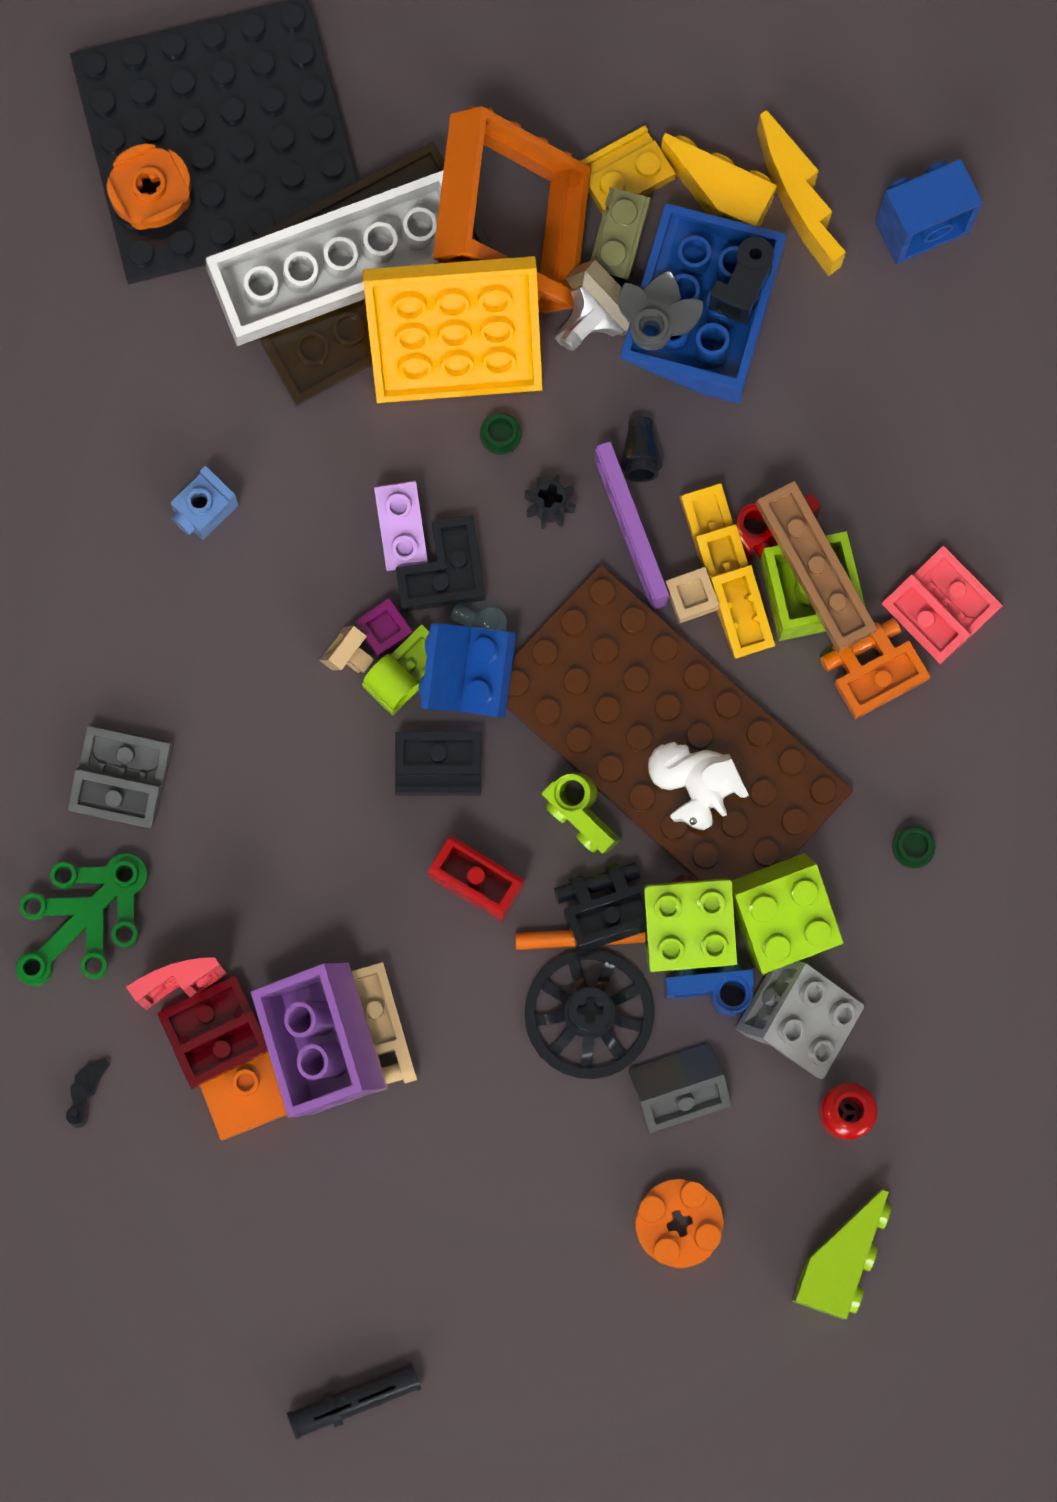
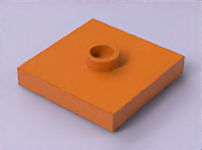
M269 1052L200 1085L221 1141L287 1115Z

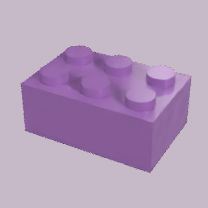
M324 963L251 991L288 1118L314 1115L387 1088L349 963Z

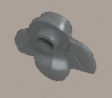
M669 271L653 279L644 290L636 285L625 283L618 300L621 314L631 323L630 333L634 343L645 350H658L670 341L671 336L689 333L696 326L703 312V301L698 299L681 300L678 284L673 274ZM652 325L659 329V333L655 336H648L643 330L647 326Z

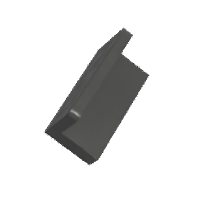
M708 1043L628 1070L649 1134L732 1106L724 1073L711 1045Z

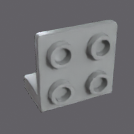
M797 961L766 974L735 1029L748 1038L772 1046L813 1076L823 1079L862 1013L864 1005L808 964Z

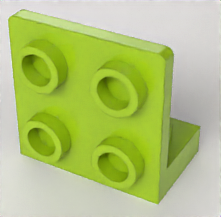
M730 879L649 884L644 887L647 927L645 951L650 972L737 965L733 891Z

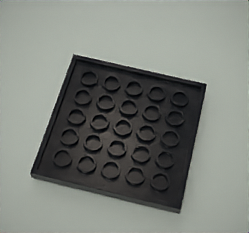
M309 0L283 1L70 53L128 284L205 266L207 257L234 248L357 182ZM153 144L156 145V148L175 152L184 161L191 180V202L188 209L182 212L173 222L158 228L138 230L122 219L114 210L107 192V179L113 170V163L121 153L136 145ZM145 178L142 180L143 188L138 191L148 193L149 195L157 192L156 188L161 183L159 181L151 182L149 178Z

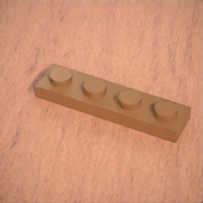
M793 481L758 499L756 506L837 652L875 634L877 631L876 625L796 482Z

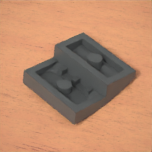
M92 724L87 725L79 768L75 769L67 811L151 829L161 799L173 742Z

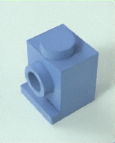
M206 466L170 502L175 513L171 518L175 524L187 535L194 531L202 540L239 506L236 495ZM200 497L207 499V504L203 508L192 506Z

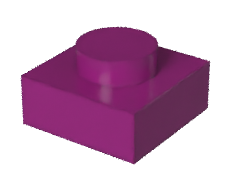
M389 598L354 621L356 628L367 636L365 641L378 659L401 645L413 633Z

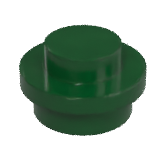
M496 413L490 415L481 425V443L486 450L493 454L505 455L511 453L518 447L521 441L522 432L520 424L509 414Z
M907 826L901 829L892 842V852L895 859L906 868L918 869L924 867L932 860L935 854L936 845L933 836L929 831L920 826Z

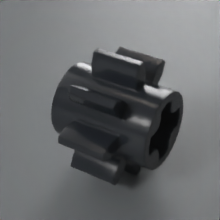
M557 474L553 481L545 482L538 476L536 479V491H525V499L534 503L528 507L526 515L528 518L537 515L541 520L542 529L547 526V523L556 522L560 527H563L564 513H575L576 505L573 502L566 501V499L574 494V487L568 486L564 488L559 483L560 478ZM549 496H555L556 502L553 503L552 507H544V501H547Z

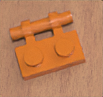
M894 618L882 624L875 622L874 624L877 627L875 634L840 652H837L833 645V651L819 658L826 672L840 665L845 669L847 674L837 679L834 685L855 720L921 685L931 677L910 641L896 648L892 645L889 639L901 633L900 626ZM874 647L880 656L861 666L856 657Z

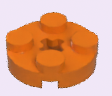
M140 144L125 150L116 158L113 163V170L107 179L108 196L116 213L135 229L145 230L165 226L176 220L190 206L192 186L189 172L184 161L175 152L156 148V145ZM149 178L151 182L159 181L161 185L156 188L157 192L153 194L141 193L138 190L143 188L142 180Z
M684 1179L668 1180L652 1188L640 1203L635 1219L637 1239L645 1253L660 1264L673 1268H688L705 1261L720 1244L724 1227L722 1210L713 1194L700 1183ZM680 1211L682 1217L689 1216L692 1224L686 1227L687 1235L680 1237L676 1230L669 1232L667 1228V1223L673 1220L672 1212Z

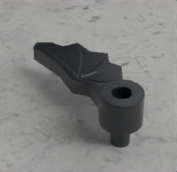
M107 1060L99 1061L96 1065L87 1064L82 1073L75 1075V1083L70 1086L71 1097L75 1106L70 1107L66 1113V1119L72 1127L81 1128L87 1123L86 1103L88 1098L96 1093L99 1081L110 1065Z

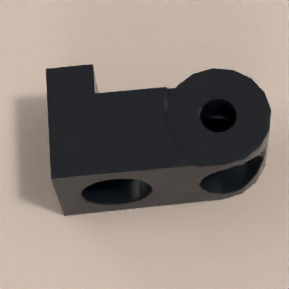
M756 236L742 241L737 251L735 270L728 285L716 281L710 293L709 310L742 324H748L771 274L774 251L769 241Z

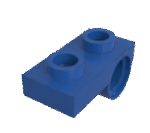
M737 963V965L715 967L716 973L699 974L698 968L672 970L673 977L665 978L663 982L665 1000L710 995L711 1004L717 1013L725 1017L738 1016L746 1010L752 1001L754 988L753 969L742 970L741 964ZM730 984L737 986L743 994L742 1004L735 1007L724 1004L720 998V989L723 986Z

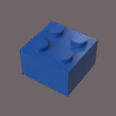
M961 159L950 164L946 161H941L927 168L922 176L912 180L909 177H904L891 183L886 188L887 191L884 193L875 223L895 263L899 264L970 233L983 201Z

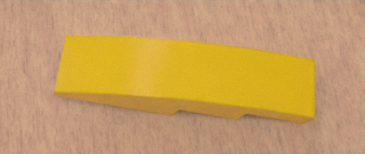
M765 110L760 114L757 134L768 173L773 184L777 185L776 192L781 204L801 240L826 274L830 276L842 266L846 252L826 229L832 210L813 189L819 171L771 114Z
M717 483L679 495L701 567L706 568L720 607L717 613L733 657L736 659L774 647V639L752 566L748 565L737 525L733 524L722 484Z

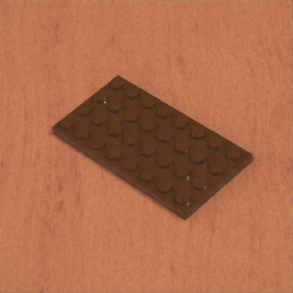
M602 565L597 568L513 657L507 709L574 770L589 776L595 783L597 790L697 881L728 878L732 881L794 857L853 792L848 785ZM670 742H676L678 745L686 744L690 753L711 750L724 755L730 754L749 796L741 798L735 793L726 796L723 799L727 815L724 817L714 808H711L713 824L708 830L695 829L685 822H674L670 818L672 812L687 803L691 798L686 787L665 790L653 783L649 775L648 761L654 749L661 744L665 745Z

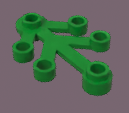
M125 853L113 857L106 867H73L67 862L57 863L50 872V879L57 888L68 890L73 888L75 884H100L103 886L92 897L42 898L39 894L29 893L21 899L19 909L21 914L28 920L37 921L44 916L72 917L38 951L26 952L18 959L16 964L18 978L31 987L45 985L53 974L52 962L86 929V955L81 961L80 968L87 978L91 980L102 979L108 972V962L104 958V910L116 898L118 923L111 932L113 942L122 949H130L139 940V932L135 927V894L144 888L148 878L147 868L143 861L135 855ZM124 867H129L133 870V876L127 882L118 880V872ZM62 869L71 870L72 877L67 883H59L57 881V874ZM39 900L41 903L39 912L33 915L28 914L26 911L28 902ZM122 928L132 929L133 937L129 942L122 943L118 940V933ZM92 959H99L102 962V969L96 974H90L87 971V964ZM32 960L39 961L40 971L36 975H28L26 973L27 963Z

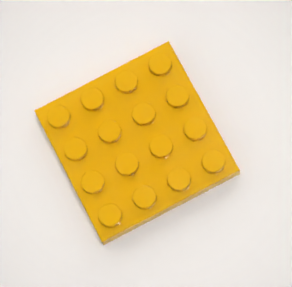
M535 256L363 269V284L377 403L542 391Z

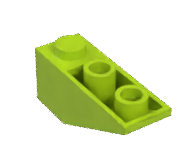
M877 1191L806 1258L792 1299L793 1302L839 1319H847L849 1312L856 1314L864 1293V1288L858 1287L863 1269L866 1271L871 1270L878 1251V1246L872 1244L877 1227L884 1229L890 1216L892 1204L886 1202L888 1191Z

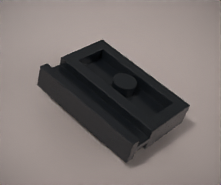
M395 732V796H481V732Z

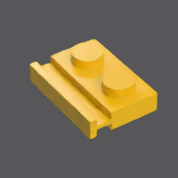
M646 125L580 161L591 167L588 193L602 215L603 211L606 210L605 204L610 187L646 196L675 180L676 176L675 171L660 147L648 133Z

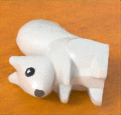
M670 742L658 746L649 757V775L655 785L665 790L686 787L691 800L680 806L670 815L674 822H685L695 829L708 830L713 824L711 808H714L724 817L727 815L723 799L732 793L737 794L741 798L749 796L730 754L724 755L711 750L690 753L686 744L678 745L676 742Z

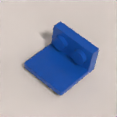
M432 623L430 632L425 640V652L427 654L425 674L419 686L421 708L427 710L460 711L506 718L516 633Z

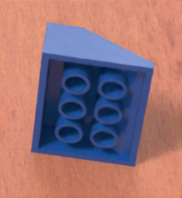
M665 203L640 288L644 290L653 279L669 271L673 274L678 284L681 300L698 299L703 301V312L700 320L689 333L671 336L670 341L658 350H645L637 346L631 337L630 323L620 359L697 393L741 404L783 258L787 234ZM756 236L769 241L773 247L774 258L769 279L748 324L745 325L709 310V298L716 281L728 285L735 270L737 251L742 241ZM652 325L647 326L643 330L648 336H655L659 333V329Z

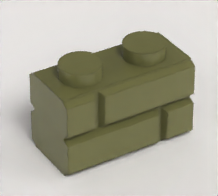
M612 187L609 189L605 204L606 210L603 211L591 260L596 259L611 277L630 282L652 200L650 197Z

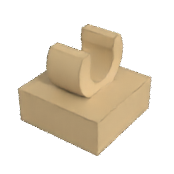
M705 567L665 581L669 599L679 623L719 610L720 605Z
M346 626L342 628L319 661L331 670H342L347 665L357 673L360 671L364 673L374 659L359 648L367 636L355 626Z

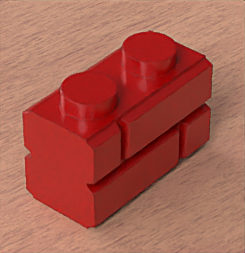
M451 835L427 871L430 880L480 910L484 908L486 914L501 923L519 897L525 880Z

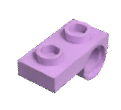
M416 480L374 486L386 571L396 570L397 567L428 563Z

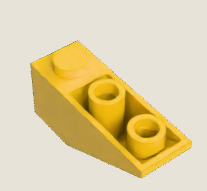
M667 133L664 134L661 151L678 178L706 214L760 227L773 202L777 187L776 184L771 183L769 177L759 171L750 170L748 172L734 165L730 158L723 154L705 152L697 148V145L687 137L680 135L673 137Z

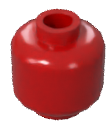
M845 1082L837 1084L824 1094L819 1103L818 1117L820 1124L827 1134L837 1140L851 1141L859 1139L871 1131L877 1121L878 1108L876 1100L867 1088L858 1083ZM844 1105L850 1107L851 1110H847ZM838 1109L843 1113L841 1117L839 1116ZM847 1115H853L850 1121H845Z

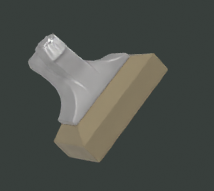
M596 259L575 266L566 277L573 289L570 293L573 297L574 309L567 322L554 334V339L561 346L574 351L589 333L601 332L610 336H626L630 322L621 314L618 303L622 287Z

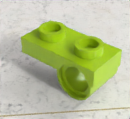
M422 624L392 654H387L381 658L363 679L362 687L392 716L419 691L421 679L425 674L427 658L425 640L429 631Z
M583 773L563 775L557 781H553L541 793L549 801L545 805L547 810L560 822L564 823L568 820L579 830L576 834L577 839L591 852L595 853L597 850L602 854L610 852L622 840L590 809L597 799L598 790L589 776ZM572 780L579 782L585 792L582 802L578 805L572 804L565 794L566 787Z

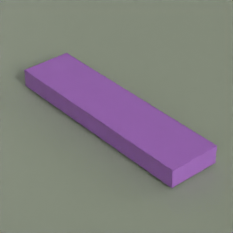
M611 441L596 446L594 456L601 480L650 608L656 610L665 607L669 599L666 585Z

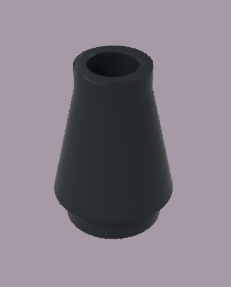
M643 416L634 417L628 421V433L621 461V469L625 471V477L630 481H652L658 477V470L662 468V461L653 430V420Z

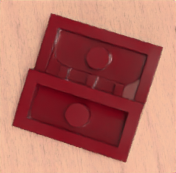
M236 975L157 1013L191 1089L268 1053L262 1029Z

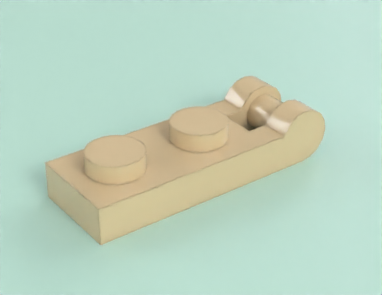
M381 962L352 971L386 1087L387 1084L404 1080V1084L416 1081V1074L384 963ZM395 1051L398 1063L382 1068L379 1055Z

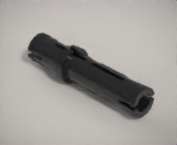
M411 1362L404 1367L334 1395L332 1391L324 1393V1399L292 1412L289 1411L287 1416L297 1440L301 1436L334 1424L335 1428L344 1424V1419L380 1406L415 1390H421V1386Z

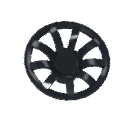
M591 949L579 954L577 951L563 954L543 968L531 984L526 998L524 1016L531 1044L548 1065L565 1075L575 1078L598 1079L622 1071L642 1053L651 1036L654 1023V1005L650 990L643 977L632 965L621 957L609 952ZM596 960L605 962L595 987H587L579 961ZM567 964L576 987V991L572 994L547 980L554 972ZM615 967H617L635 985L609 996L605 990ZM540 990L564 1003V1010L535 1015L536 1001ZM639 995L641 996L643 1021L615 1013L616 1006ZM566 1022L568 1026L566 1031L547 1049L540 1038L536 1026ZM612 1025L641 1032L635 1045L627 1054L609 1030ZM576 1035L583 1037L581 1068L567 1064L557 1058ZM600 1037L617 1061L607 1066L592 1068L594 1038Z

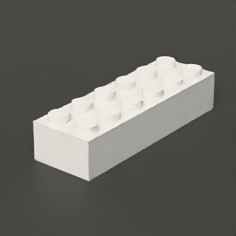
M443 171L207 257L206 269L236 346L365 299L363 269L441 263L433 259Z

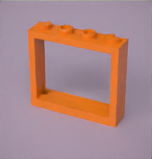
M472 105L468 110L450 114L433 259L441 263L509 258L472 239L483 145L550 181L540 273L537 272L538 309L543 314L573 309L574 301L570 293L573 289L566 277L575 266L580 265L591 167L573 158L572 153L561 151L550 145L547 139L534 136L522 129L519 123L506 120L495 114L491 107H475Z

